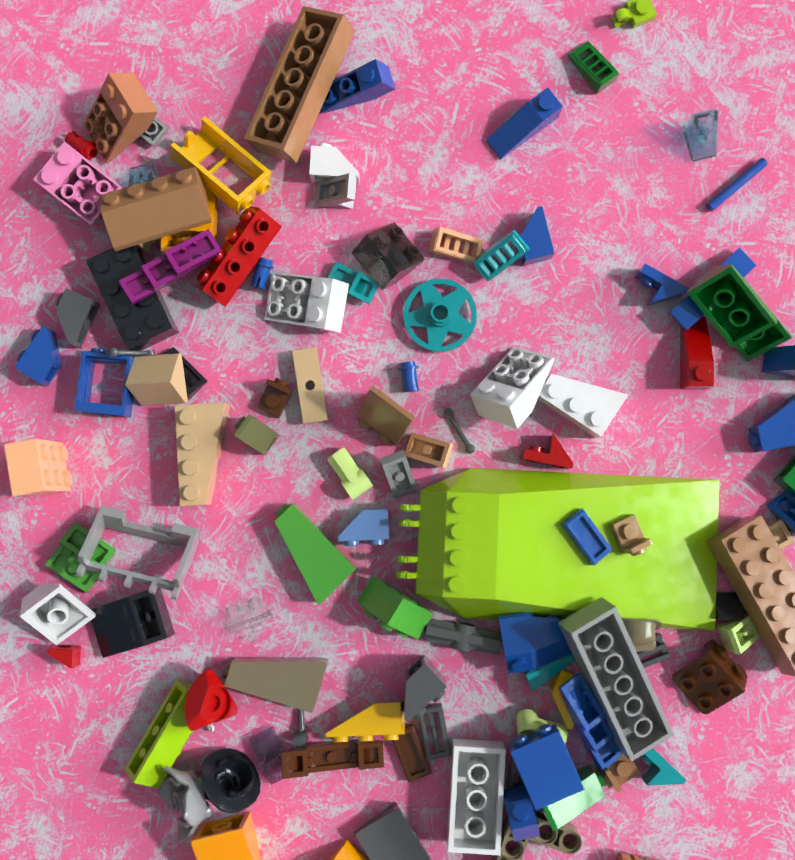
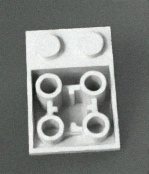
M272 271L264 320L341 333L349 284L332 278Z
M513 347L470 394L478 416L518 429L533 411L554 362V357Z

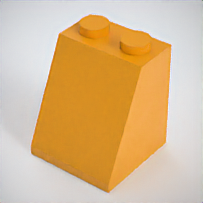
M251 812L202 823L191 840L197 860H261Z

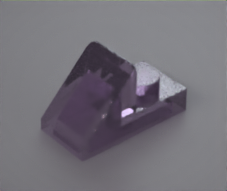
M272 726L249 739L260 762L257 768L271 785L283 779L281 751H284Z

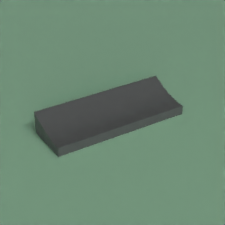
M397 803L354 831L356 838L370 860H432Z

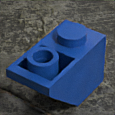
M42 326L41 329H38L32 335V342L28 348L19 354L17 358L18 363L15 368L39 384L48 386L62 364L56 333Z

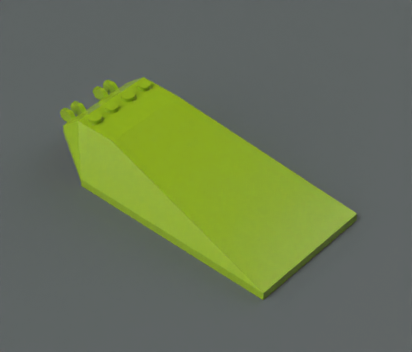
M470 468L420 490V505L399 504V510L407 512L419 511V521L402 519L399 520L398 526L419 527L417 556L397 555V561L400 563L417 562V572L400 570L396 572V577L416 579V594L463 618L499 620L500 615L529 612L533 613V617L547 618L548 614L556 615L557 619H565L602 597L616 606L621 618L659 620L661 622L660 628L715 631L717 559L707 540L718 534L719 480ZM579 508L584 509L613 549L594 566L589 564L561 526V523ZM629 514H635L644 538L651 539L653 543L646 547L644 553L637 556L620 553L609 524Z

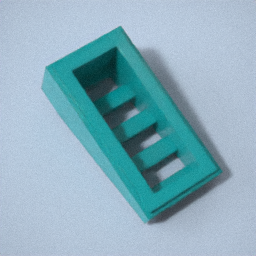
M514 229L480 253L473 264L487 281H490L528 252L530 248ZM509 241H511L513 245L518 249L517 252H515L508 244ZM501 247H502V248L506 251V253L509 255L508 258H507V256L502 252V250L500 249ZM492 254H495L501 263H498Z
M569 654L536 670L523 672L526 683L531 691L542 686L575 661L574 656Z

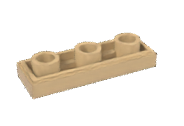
M313 347L294 350L292 353L303 424L328 421L318 349ZM309 382L315 384L313 390H307L306 386Z

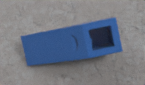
M374 59L335 79L321 107V113L375 100L395 90L389 66Z

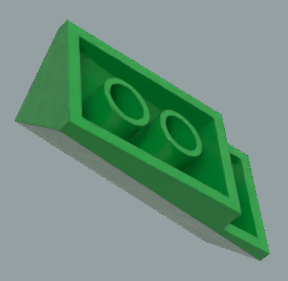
M732 264L712 266L687 291L731 348L736 347L746 361L792 338L789 331Z

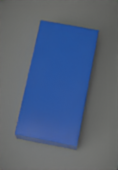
M579 508L561 523L563 529L590 565H596L613 550L584 509Z

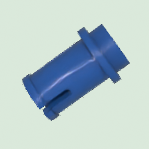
M260 257L256 263L257 266L250 285L265 290L270 270L274 269V267L272 266L273 261Z
M415 361L400 363L401 368H399V371L402 372L403 393L419 391L416 373L418 366L415 365Z

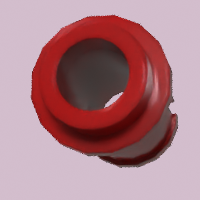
M75 131L69 132L65 137V142L86 159L91 160L96 156L98 151L93 141H87Z

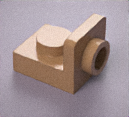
M629 514L609 524L620 553L637 556L644 553L646 547L653 544L651 539L644 538L635 514Z
M622 752V756L601 774L608 788L614 786L618 793L622 791L620 787L622 784L640 773L634 761L631 762Z

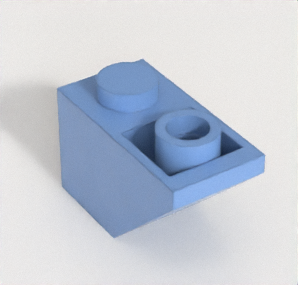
M388 509L362 510L338 536V541H344V546H356L362 540H369V545L384 544V540L389 539Z

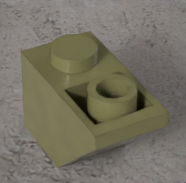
M250 414L247 417L243 416L235 426L237 431L234 435L264 455L267 454L280 436Z

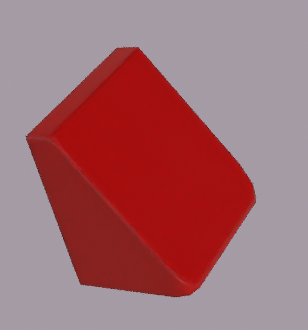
M55 645L47 649V654L67 667L74 668L80 665L81 646Z

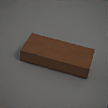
M414 724L405 727V734L398 735L399 740H392L409 783L431 774L432 770Z

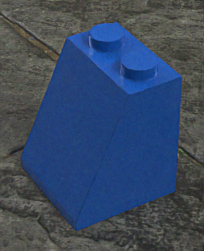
M556 723L553 725H541L536 729V732L530 735H518L508 744L536 811L585 790Z

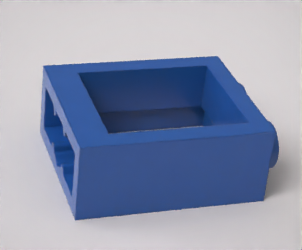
M91 348V352L82 351L74 411L131 418L134 396L125 384L134 358L130 355L111 357L109 354H106V350ZM95 362L127 365L122 406L90 402Z

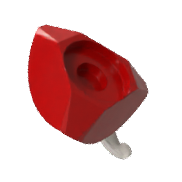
M213 669L206 670L194 681L188 691L184 707L185 720L190 731L207 727L209 732H213L214 726L212 724L233 717L238 711L236 703Z

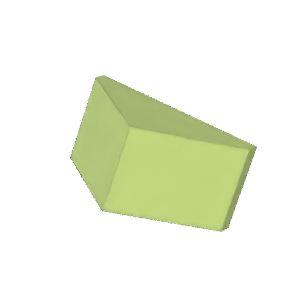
M748 614L744 615L745 619L728 620L716 625L724 648L736 655L742 654L760 638Z

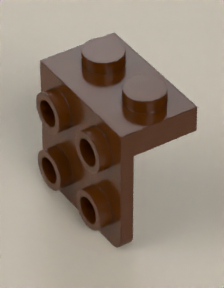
M712 639L705 643L702 656L674 673L672 681L701 713L709 714L745 692L747 674L741 665L736 664L729 657L727 650Z

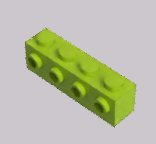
M176 679L131 756L125 771L133 783L159 789L164 779L168 776V772L163 771V767L166 765L172 767L187 739L193 732L187 726L184 713L185 700L192 686L191 683Z

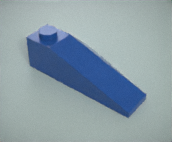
M529 612L500 615L499 622L508 674L533 671L572 654L558 625V622L563 619H557L556 615L548 614L547 618L533 617V613Z

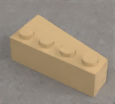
M225 402L175 406L180 506L211 505L218 462L222 451L223 436H225L226 420L230 410V405Z

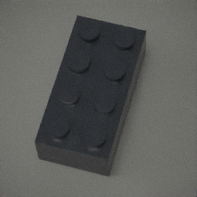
M138 245L115 251L112 247L86 260L127 350L142 351L179 333L160 291L131 305L119 285V280L141 270V266L147 264Z

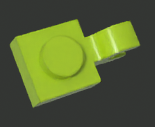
M630 0L625 3L624 8L615 11V17L611 18L615 28L629 22L635 28L654 21L657 13L651 0Z

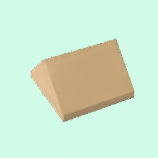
M181 353L134 357L125 386L141 406L188 402Z

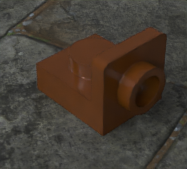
M275 378L273 382L267 379V387L257 408L281 418L292 395V391L287 388L289 384L285 381Z

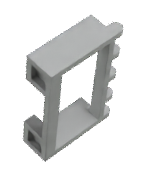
M101 505L78 554L80 564L77 568L76 576L83 577L85 571L88 570L100 573L99 581L105 582L108 575L125 579V588H130L132 582L150 585V594H155L157 588L172 591L171 599L177 600L199 544V529L174 523L171 532L139 525L127 522L126 511ZM108 528L186 547L174 581L91 562L90 560L104 529Z

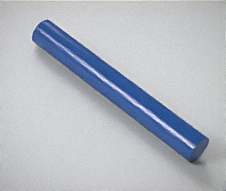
M760 158L706 204L707 209L711 212L714 211L768 165L767 161L764 158Z

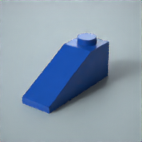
M547 87L528 101L486 141L501 160L559 117L563 106Z

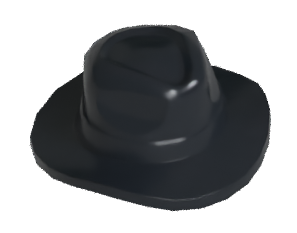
M230 748L220 749L211 753L203 760L200 766V778L205 790L204 795L218 810L226 813H236L247 809L256 801L260 794L261 782L254 763L246 754Z

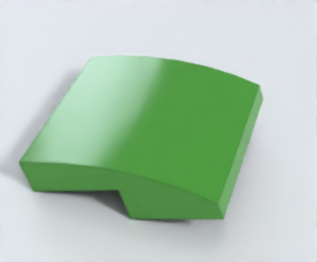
M75 522L59 542L61 545L45 565L88 594L99 579L100 573L86 570L83 577L76 576L77 568L80 564L78 554L89 531ZM100 539L90 561L108 565L116 549Z

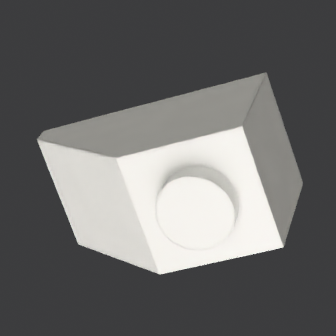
M320 143L317 146L311 145L309 171L311 182L317 183L350 173L357 176L356 185H360L359 172L336 147H332V145L327 143Z

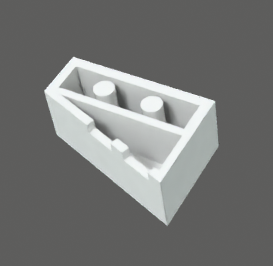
M551 374L546 378L537 400L594 438H598L603 435L628 397V394Z

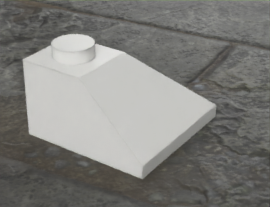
M41 584L22 598L19 617L57 646L96 617V614L61 584Z

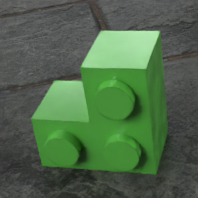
M375 576L371 578L357 601L365 607L363 611L365 614L375 620L377 618L380 619L378 622L380 626L388 631H392L394 628L397 634L406 639L408 635L419 639L434 614L419 602L403 595L390 584Z

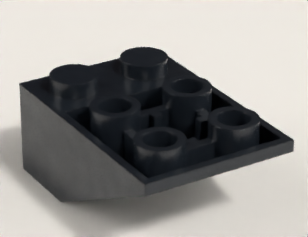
M157 588L155 594H150L149 590L91 609L96 614V617L91 622L102 658L169 638L175 634L161 588Z

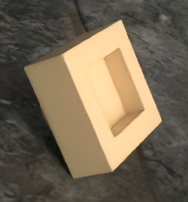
M782 519L767 525L780 549L795 542Z

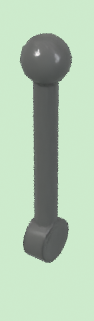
M112 347L108 353L111 357H116L117 355L147 356L155 355V350L132 351L118 350Z
M445 409L443 412L444 417L449 418L465 444L466 452L472 454L475 451L474 445L469 443L453 417L452 409Z

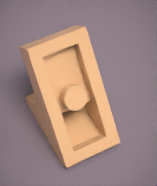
M412 432L405 455L408 458L425 462L438 468H446L453 444Z

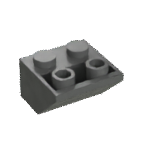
M425 655L406 671L404 719L407 723L412 718L414 720L419 719L425 713V706L431 701L437 702L445 694V677Z

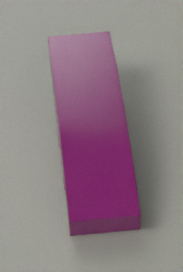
M207 229L164 251V255L141 266V270L118 282L131 305L198 268L221 253L222 250L210 230Z

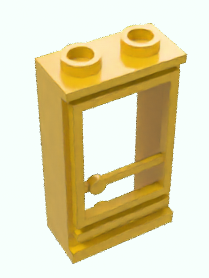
M205 116L201 119V131L196 135L192 131H188L184 136V145L181 148L175 142L170 145L171 160L175 163L177 162L184 169L196 167L204 186L232 208L236 215L243 209L250 208L255 198L259 194L264 195L271 186V171ZM216 149L220 150L225 157L211 170L208 171L200 164ZM229 159L255 180L238 196L212 175Z

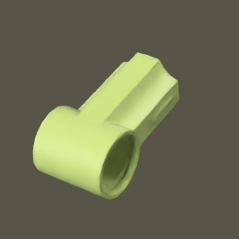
M345 447L327 459L342 480L341 484L352 500L373 487L362 468L359 469Z
M521 710L516 715L517 736L521 734L530 735L536 732V729L541 725H553L556 722L540 719L538 713L534 710ZM556 723L563 741L566 743L568 728L563 724Z

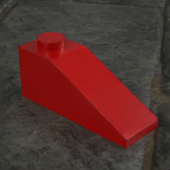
M702 316L687 331L680 326V389L705 390L714 387V358L706 316Z

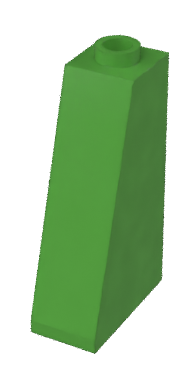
M285 504L276 513L278 518L274 522L315 601L320 605L357 567L296 504L291 506Z

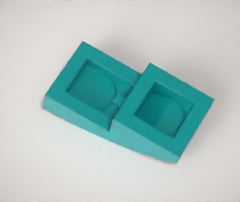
M335 262L328 278L348 283L347 295L366 304L371 303L380 284L379 281L359 271L356 272L338 262Z

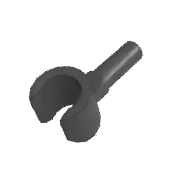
M298 709L299 732L292 734L295 747L305 745L309 739L308 733L305 730L304 710Z

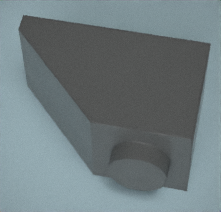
M65 288L64 293L60 294L57 299L56 313L68 343L81 348L100 304L91 298Z

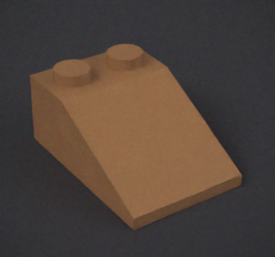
M373 385L356 414L360 418L358 423L368 431L373 428L379 432L378 438L388 446L392 443L397 446L415 420L414 415Z

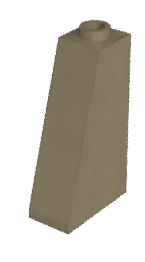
M236 657L231 664L227 663L223 678L226 679L224 687L312 713L329 659Z

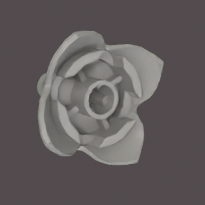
M166 765L163 767V771L168 772L172 776L164 780L158 794L171 809L182 813L181 817L177 819L178 843L188 840L193 835L197 826L206 818L212 816L209 803L205 801L203 794L205 790L202 786L201 778H197L195 771L177 770Z

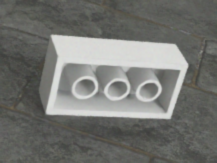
M452 738L447 826L448 852L500 856L506 749L502 741Z

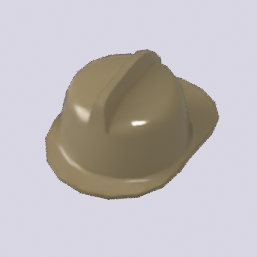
M621 618L636 652L655 650L656 630L661 627L659 620Z

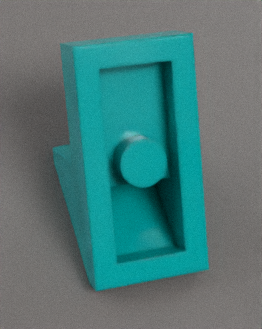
M654 748L640 756L650 766L641 777L646 785L684 784L687 781Z

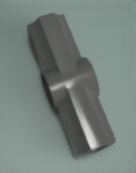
M431 618L425 628L424 640L447 644L451 648L471 652L475 650L498 655L501 649L502 635L498 631L476 628V625L460 621L452 623Z

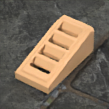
M439 226L433 231L428 252L473 263L482 252L484 240ZM442 236H443V237H445V238H444V242H443V246L440 247L441 239H442ZM454 239L452 250H449L450 241ZM463 241L462 253H459L460 243ZM470 243L474 244L472 255L468 256Z

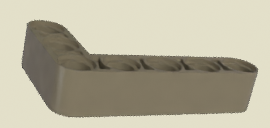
M534 809L538 828L542 825H549V831L540 833V836L517 841L516 847L507 848L505 847L507 842L514 840L507 815L501 831L500 856L493 855L491 860H522L528 840L566 854H575L580 850L582 840L573 824L568 822L558 830L553 831L546 814ZM566 834L574 835L570 842L563 841Z

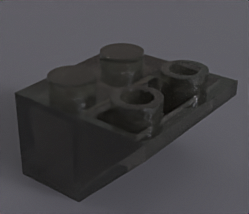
M395 222L366 234L351 252L381 290L396 284L425 260L418 248L411 243L404 234V231Z

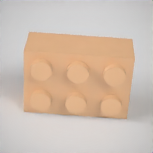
M31 439L4 444L12 497L47 496L71 491L72 476L70 471H67L66 461L68 460V452L63 443Z

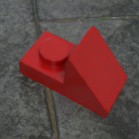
M554 434L549 436L546 453H543L544 448L529 446L528 450L524 449L521 452L520 460L565 469L573 468L574 463Z

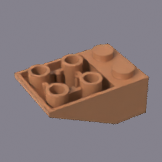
M108 73L83 123V127L95 143L96 149L105 163H110L149 129L158 111L134 73Z

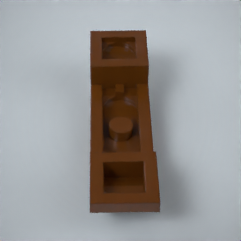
M350 740L348 742H327L281 751L282 778L309 776L308 773L348 768L364 770L384 767L383 741Z

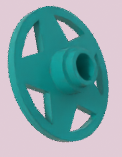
M432 279L421 283L409 294L404 305L403 320L408 335L420 347L433 352H447L458 348L471 336L476 325L477 310L472 296L462 285L448 279ZM433 285H447L457 290L443 297ZM421 291L424 307L409 312L412 300ZM466 299L471 309V323L458 313ZM411 327L427 328L428 344L418 338ZM448 332L464 335L455 343L442 346Z

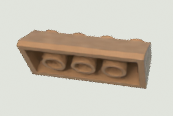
M196 167L180 170L173 174L157 177L153 180L100 195L101 214L115 251L211 223L206 188Z

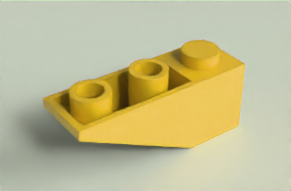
M375 703L327 732L326 737H333V742H348V737L358 736V741H373V736L383 735V740H399L398 735L405 734L404 703Z

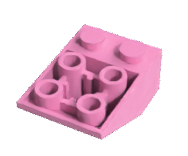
M65 141L33 179L91 226L101 216L100 195L123 189V187Z

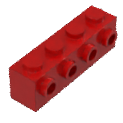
M250 206V208L242 212L239 218L241 221L236 228L231 229L226 235V242L221 248L222 252L213 257L207 269H203L197 277L198 282L195 284V287L224 307L229 303L282 227L260 208Z

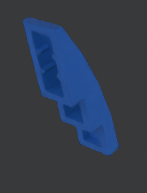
M738 248L720 264H732L743 278L756 266L741 248ZM689 294L669 312L672 318L685 331L704 315Z
M578 672L558 688L587 750L598 769L604 771L619 759L622 754L613 741L614 734L604 719L607 716L582 674Z

